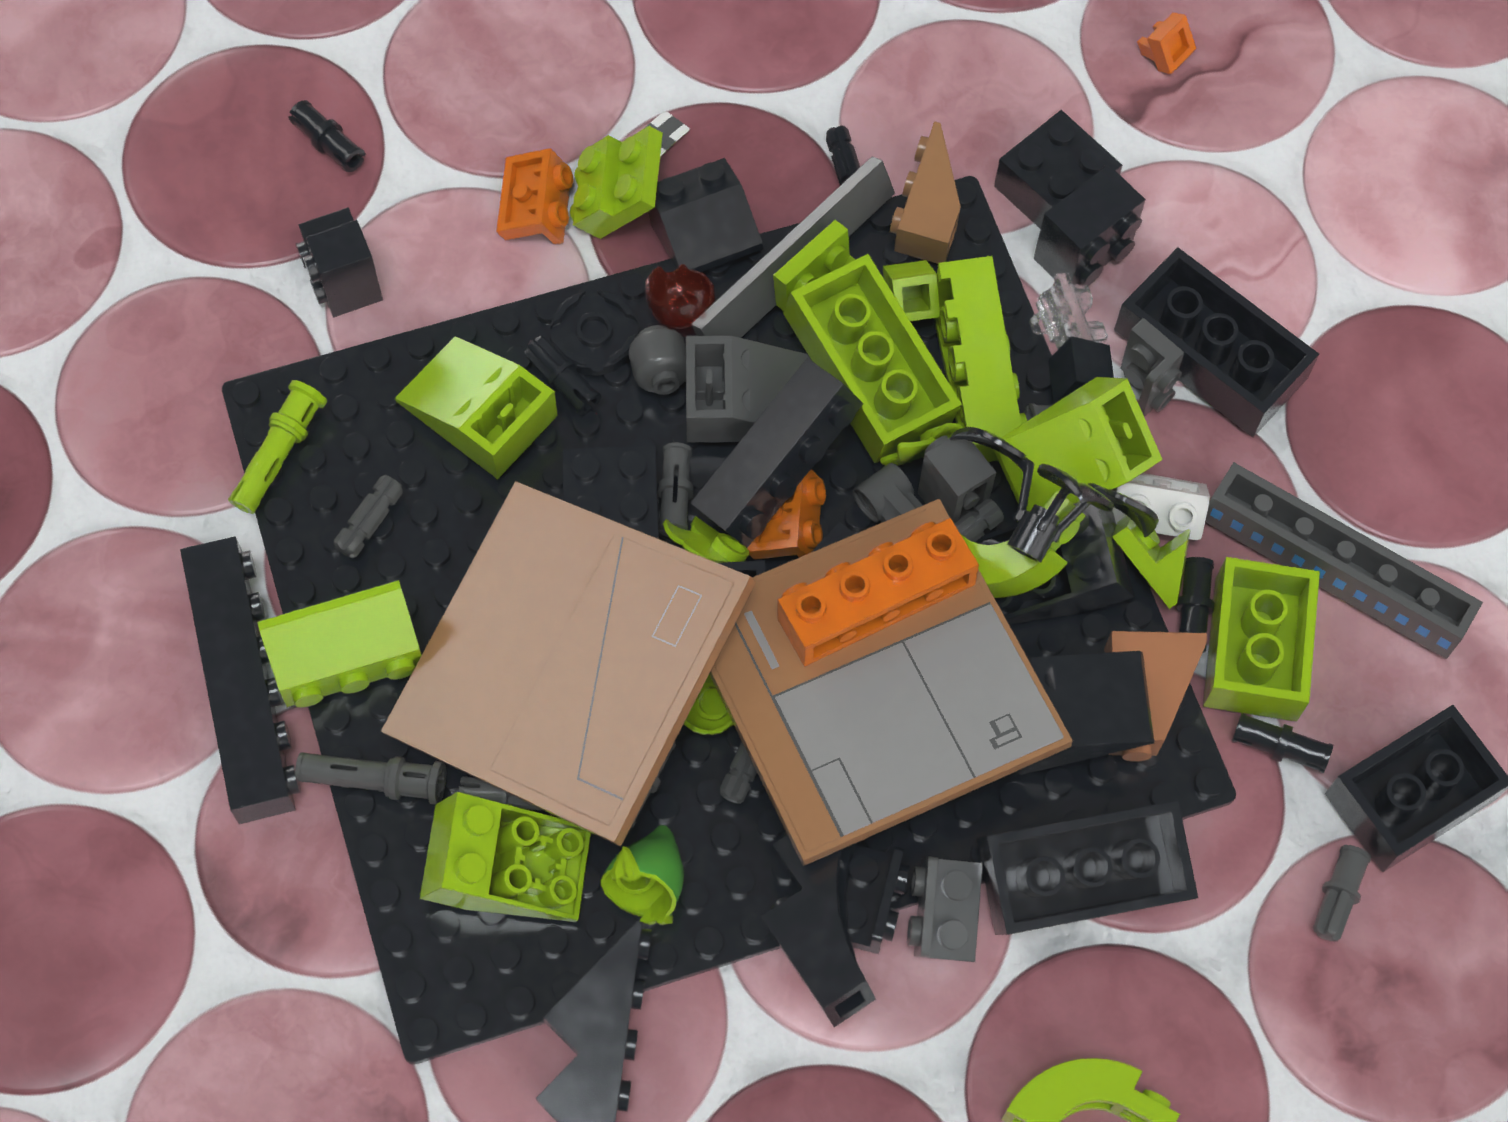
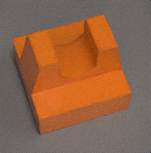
M1175 12L1165 21H1157L1153 25L1154 32L1148 38L1141 37L1137 41L1141 55L1155 61L1157 70L1167 74H1172L1197 49L1186 15Z

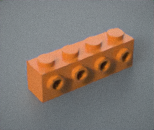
M951 518L938 524L928 522L915 529L910 537L896 544L886 542L875 547L868 554V557L853 564L844 562L834 566L822 579L809 585L803 582L790 587L778 599L777 619L805 667L976 584L979 564Z

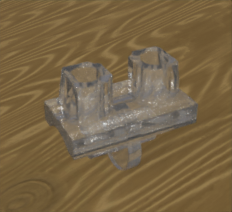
M1068 273L1056 274L1053 278V285L1038 297L1036 302L1038 313L1029 321L1032 332L1039 335L1047 334L1050 342L1056 344L1057 350L1070 336L1104 343L1108 335L1103 322L1087 321L1084 315L1092 307L1093 300L1088 285L1072 284Z

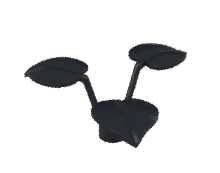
M965 427L953 432L950 440L972 441L994 449L1010 458L1023 471L1018 509L1013 516V519L1019 523L1007 545L1036 562H1042L1052 542L1057 543L1062 532L1090 504L1108 512L1115 507L1127 515L1139 527L1144 537L1149 536L1159 523L1157 514L1139 501L1094 483H1088V485L1080 483L1065 471L1047 464L1039 466L1037 469L1038 474L1060 486L1061 489L1048 510L1034 504L1032 510L1027 511L1035 464L1024 453L1001 437L980 428ZM1070 493L1078 497L1080 503L1057 525L1060 519L1056 515L1067 495Z

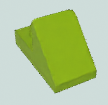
M1126 516L1117 522L1112 537L1170 609L1177 604L1181 591L1191 530H1185L1160 548L1158 545L1160 539L1155 530L1149 536L1144 537L1139 527Z

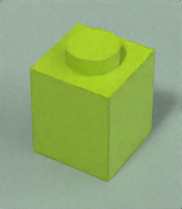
M927 260L883 266L884 280L910 321L940 317L937 273Z

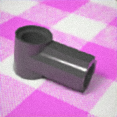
M888 463L852 490L857 505L873 522L881 521L883 523L923 506L914 496V489L908 477L893 463Z

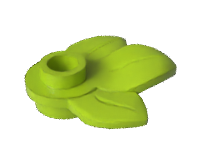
M945 423L922 433L919 436L920 441L898 443L897 453L880 458L881 464L893 463L899 466L924 458L925 450L932 442L942 436L950 438L953 432L962 429L963 426L958 423Z
M697 516L691 522V531L681 529L667 519L663 522L664 530L671 540L682 545L685 550L716 563L746 561L750 554L745 545H742L730 535L719 533Z

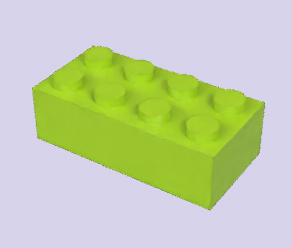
M869 254L790 292L783 314L809 357L815 364L841 381L864 403L856 412L850 424L874 463L879 462L882 457L896 453L898 443L917 442L920 440L919 436L925 431L953 422L962 403Z

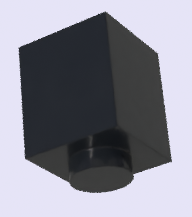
M1070 336L1048 360L1053 404L1096 377L1114 378L1110 345Z

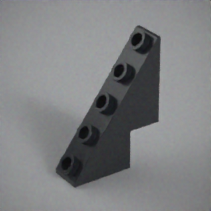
M639 920L543 1017L544 1022L577 1054L565 1069L536 1097V1101L557 1122H616L617 1111L627 1112L631 1081L622 1080L624 1059L634 1061L638 1030L628 1028L631 1009L641 1010L645 980L635 978L638 959L648 960L651 930L642 929V923Z

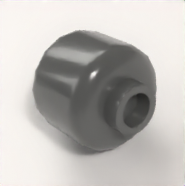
M661 325L650 326L640 331L630 344L628 351L637 385L646 391L662 395L676 391L686 381V343L683 336L677 331Z

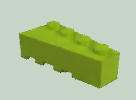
M986 256L939 263L937 283L940 317L934 318L947 381L962 403L955 416L956 423L961 424L963 428H980L1002 438L1027 422L1025 413L1019 412L1017 401L1020 394L1019 383L1016 373L1012 372L1010 344L1005 332L993 257ZM973 442L988 462L998 461L994 449Z

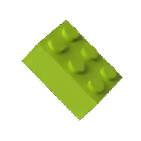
M1231 557L1225 558L1215 578L1214 611L1211 618L1203 707L1297 722L1310 701L1320 571Z

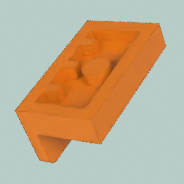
M551 148L506 157L496 232L504 240L543 233L553 244L563 243L565 226H567L569 221L567 208L569 191L573 185V174L570 167Z
M812 469L796 487L794 494L782 504L770 519L765 530L747 547L749 555L754 560L797 555L800 558L811 553L823 540L820 511L821 505L825 503L826 489L823 480Z

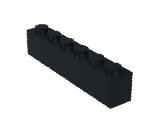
M236 536L182 548L180 552L230 811L238 824L296 811L293 794L301 793L300 784L295 777V766H287L284 750L291 749L292 746L286 721L278 722L275 706L283 705L275 677L269 679L266 663L270 662L257 624L258 621L265 619L264 608L259 592L252 593L249 579L257 577L251 551L243 552Z

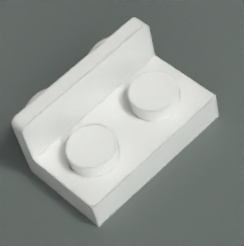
M1142 473L1128 483L1113 489L1139 501L1157 514L1159 523L1155 528L1156 533L1177 537L1185 530L1190 529L1189 539L1200 540L1202 538L1210 501V494L1206 484ZM1113 507L1112 512L1114 513L1117 525V522L1127 515Z

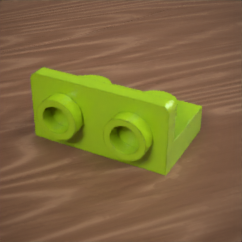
M834 220L773 275L775 300L779 308L783 311L785 310L791 291L856 260L849 254V235L846 227L837 220Z

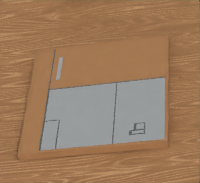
M940 499L752 577L756 583L709 673L803 866L1063 751L1072 745V738L979 569L974 586L805 667L777 619L778 599L782 597L787 589L798 583L805 582L809 585L822 579L831 568L844 562L853 564L868 557V554L875 547L883 543L893 542V544H896L910 537L915 529L925 523L935 522L938 524L950 518Z

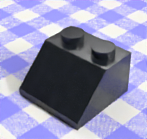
M725 158L657 182L655 208L648 211L650 223L682 279L764 249L742 184Z

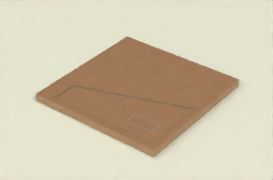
M515 481L381 732L621 847L756 582L751 576Z

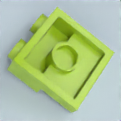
M647 126L623 142L607 135L582 151L578 167L574 173L578 187L573 204L570 207L573 226L601 239L655 208L662 132Z

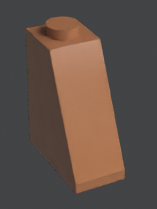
M1111 631L1105 646V653L1139 650L1143 652L1155 743L1109 755H1122L1124 760L1135 762L1145 761L1152 756H1157L1207 644V633Z

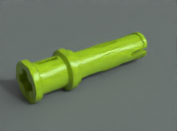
M291 381L288 386L290 394L279 412H273L269 418L270 423L268 425L270 430L258 452L255 453L237 487L228 498V501L241 511L250 514L256 512L262 497L281 469L294 443H300L302 440H305L308 435L306 430L317 409L324 408L327 403L326 397L301 381Z

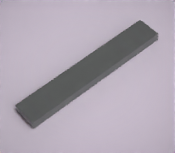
M872 156L699 316L691 324L696 335L735 336L739 338L744 336L776 306L773 275L834 220H837L846 227L850 236L895 194L883 160Z

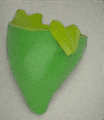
M660 825L648 836L628 847L623 846L621 852L609 864L601 879V886L605 895L614 904L626 912L641 917L640 921L648 925L656 923L659 925L672 924V913L682 891L684 878L683 864L672 831L667 826Z

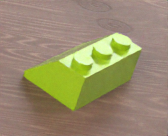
M399 580L257 622L279 692L286 707L294 705L296 707H309L319 703L324 696L340 691L343 693L359 692L367 688L370 682L387 677L393 680L408 677L412 674L422 656Z

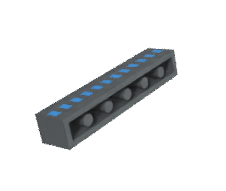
M1235 462L1231 465L1209 502L1206 523L1280 565L1320 571V588L1445 659L1450 656L1461 642L1483 604L1479 599Z

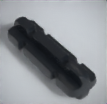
M843 125L836 128L831 127L826 132V142L829 151L833 154L831 158L840 185L860 168L855 148L850 144L852 139L849 130Z

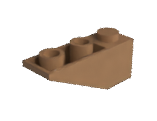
M934 121L929 137L921 136L914 161L920 162L917 173L909 171L902 196L908 199L905 208H896L890 232L897 234L894 251L939 264L947 260L957 230L961 206L941 123Z

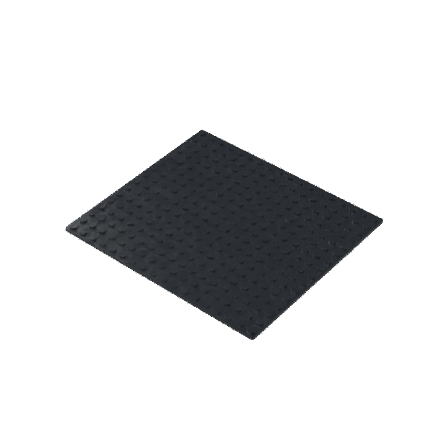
M973 176L955 179L961 208L957 230L946 262L986 256L993 257L1005 332L1010 344L1012 372L1016 373L1019 383L1020 394L1017 400L1019 412L1024 413L1029 403L1052 406L1053 396L1048 362L1052 354L977 178ZM902 194L889 198L849 236L850 256L858 259L869 254L883 278V266L923 261V259L894 251L897 234L891 233L890 227L896 208H905L908 198L903 197ZM800 223L761 233L760 237L764 249L682 279L670 258L225 382L222 386V393L244 473L268 435L270 416L273 412H279L290 394L288 386L292 380L301 381L313 387L327 399L324 408H318L306 428L308 435L305 440H302L300 443H294L255 512L282 613L286 614L399 580L422 655L515 481L563 500L562 449L656 446L658 484L662 480L663 447L666 444L675 442L689 445L692 448L690 482L694 485V495L688 503V530L691 531V522L697 516L719 533L729 535L693 506L691 502L739 442H687L686 381L670 394L662 395L646 391L637 385L630 360L614 372L599 376L580 374L595 391L601 394L599 403L594 405L591 401L588 402L581 394V397L593 409L585 415H579L570 402L555 389L558 416L499 479L495 478L397 403L395 397L455 336L519 364L547 385L548 379L526 357L524 351L528 347V343L539 336L545 337L551 343L550 326L553 314L563 301L576 293L586 291V294L597 293V290L609 291L623 298L635 311L639 333L650 326H666L680 333L686 343V336H697L691 324ZM927 261L937 273L938 264ZM777 305L741 337L808 354L784 316V311ZM934 318L910 321L946 378ZM851 424L840 432L826 450L823 458L811 468L823 480L826 489L825 503L821 505L820 511L823 539L839 522L855 534L881 523V521L873 522L862 512L854 499L852 490L885 465H882L881 461L874 463ZM924 458L899 465L898 467L912 484L914 496L922 505H925L926 503L918 494ZM999 460L989 462L996 471L990 499L1000 507L1004 519L992 530L986 528L983 531L985 535L1019 523L1013 519L1018 509V502ZM387 475L395 479L402 485V495L394 505L387 507L390 511L370 539L362 541L365 545L359 554L354 558H349L340 553L335 548L334 539L342 528H349L348 520L367 494H374L375 491L372 488L381 476ZM677 477L674 478V482H673V502H674V503L677 502V493H678V478H677ZM658 497V526H659V523H660V515H661V514H660V507H661V498H660V497ZM659 533V540L684 549L682 545ZM1124 551L1135 597L1091 612L1010 624L1009 626L1027 658L1105 653V646L1111 631L1168 632L1147 580ZM749 555L746 561L765 560L766 571H769L799 557L797 555L754 560ZM410 676L396 680L389 679L388 677L370 682L367 688L359 692L343 693L340 691L324 696L319 703L309 706L321 755L388 762L389 759L399 756L404 757L406 762L433 765L435 761H439L381 732ZM1189 683L1157 756H1152L1145 761L1135 762L1124 760L1122 755L1107 754L1023 775L1013 772L857 842V845L893 854L894 847L904 849L901 864L910 866L904 894L893 893L890 910L899 911L918 904L919 896H912L911 882L914 866L921 867L922 858L929 856L945 860L981 863L976 838L1177 800L1179 801L1182 820L1232 804L1236 798V791L1192 686ZM683 724L675 739L676 747L672 750L658 777L661 781L659 788L655 793L649 794L636 819L635 826L629 829L621 847L593 833L590 834L577 922L465 910L420 899L435 805L430 804L429 799L402 796L399 800H391L385 796L384 792L330 785L403 1056L409 1064L415 1065L545 1024L543 1017L638 920L640 921L641 917L619 908L605 895L601 886V879L605 870L616 855L621 852L623 846L628 847L648 836L660 825L667 826L674 835L683 864L684 878L681 894L672 913L673 923L648 925L641 922L642 929L651 930L648 960L638 959L635 976L636 979L645 980L643 992L780 949L761 916L769 912L777 900L787 895H794L801 889L784 866L773 846L774 843L782 838L786 830L758 773L753 782H748L750 789L741 804L733 803L720 795V786L726 774H731L729 772L731 768L729 767L742 742L734 725L723 733L702 735L690 730ZM446 764L447 776L442 800L459 792V786L464 787V785L460 784L462 776L475 777ZM530 810L537 813L557 817L544 810ZM983 870L981 884L985 883Z

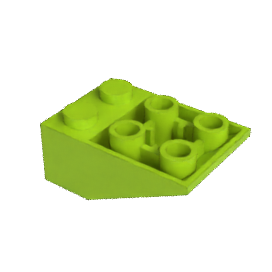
M456 336L395 397L397 403L497 479L558 416L554 390L519 364Z
M1096 377L1002 437V439L1024 453L1035 464L1027 511H1031L1034 504L1044 507L1056 491L1059 492L1061 489L1060 486L1038 474L1037 469L1041 464L1059 468L1073 476L1080 483L1087 485L1088 483H1094L1112 490L1128 483L1163 460L1127 378ZM994 450L1019 504L1023 471L1010 458ZM1072 493L1066 497L1073 504L1080 502L1078 497Z
M456 792L435 805L420 899L465 910L577 922L591 832L561 818Z

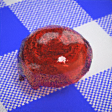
M681 264L672 272H665L661 266H658L645 280L648 307L656 320L669 328L683 329L692 327L691 324L715 303L713 283L704 273L689 269L685 264Z

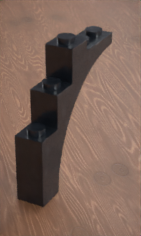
M785 832L782 838L774 843L773 846L801 890L794 895H787L777 900L772 905L770 911L761 917L833 1027H836L876 1000L858 966L848 929L846 894L850 862L857 842L803 866L787 832Z

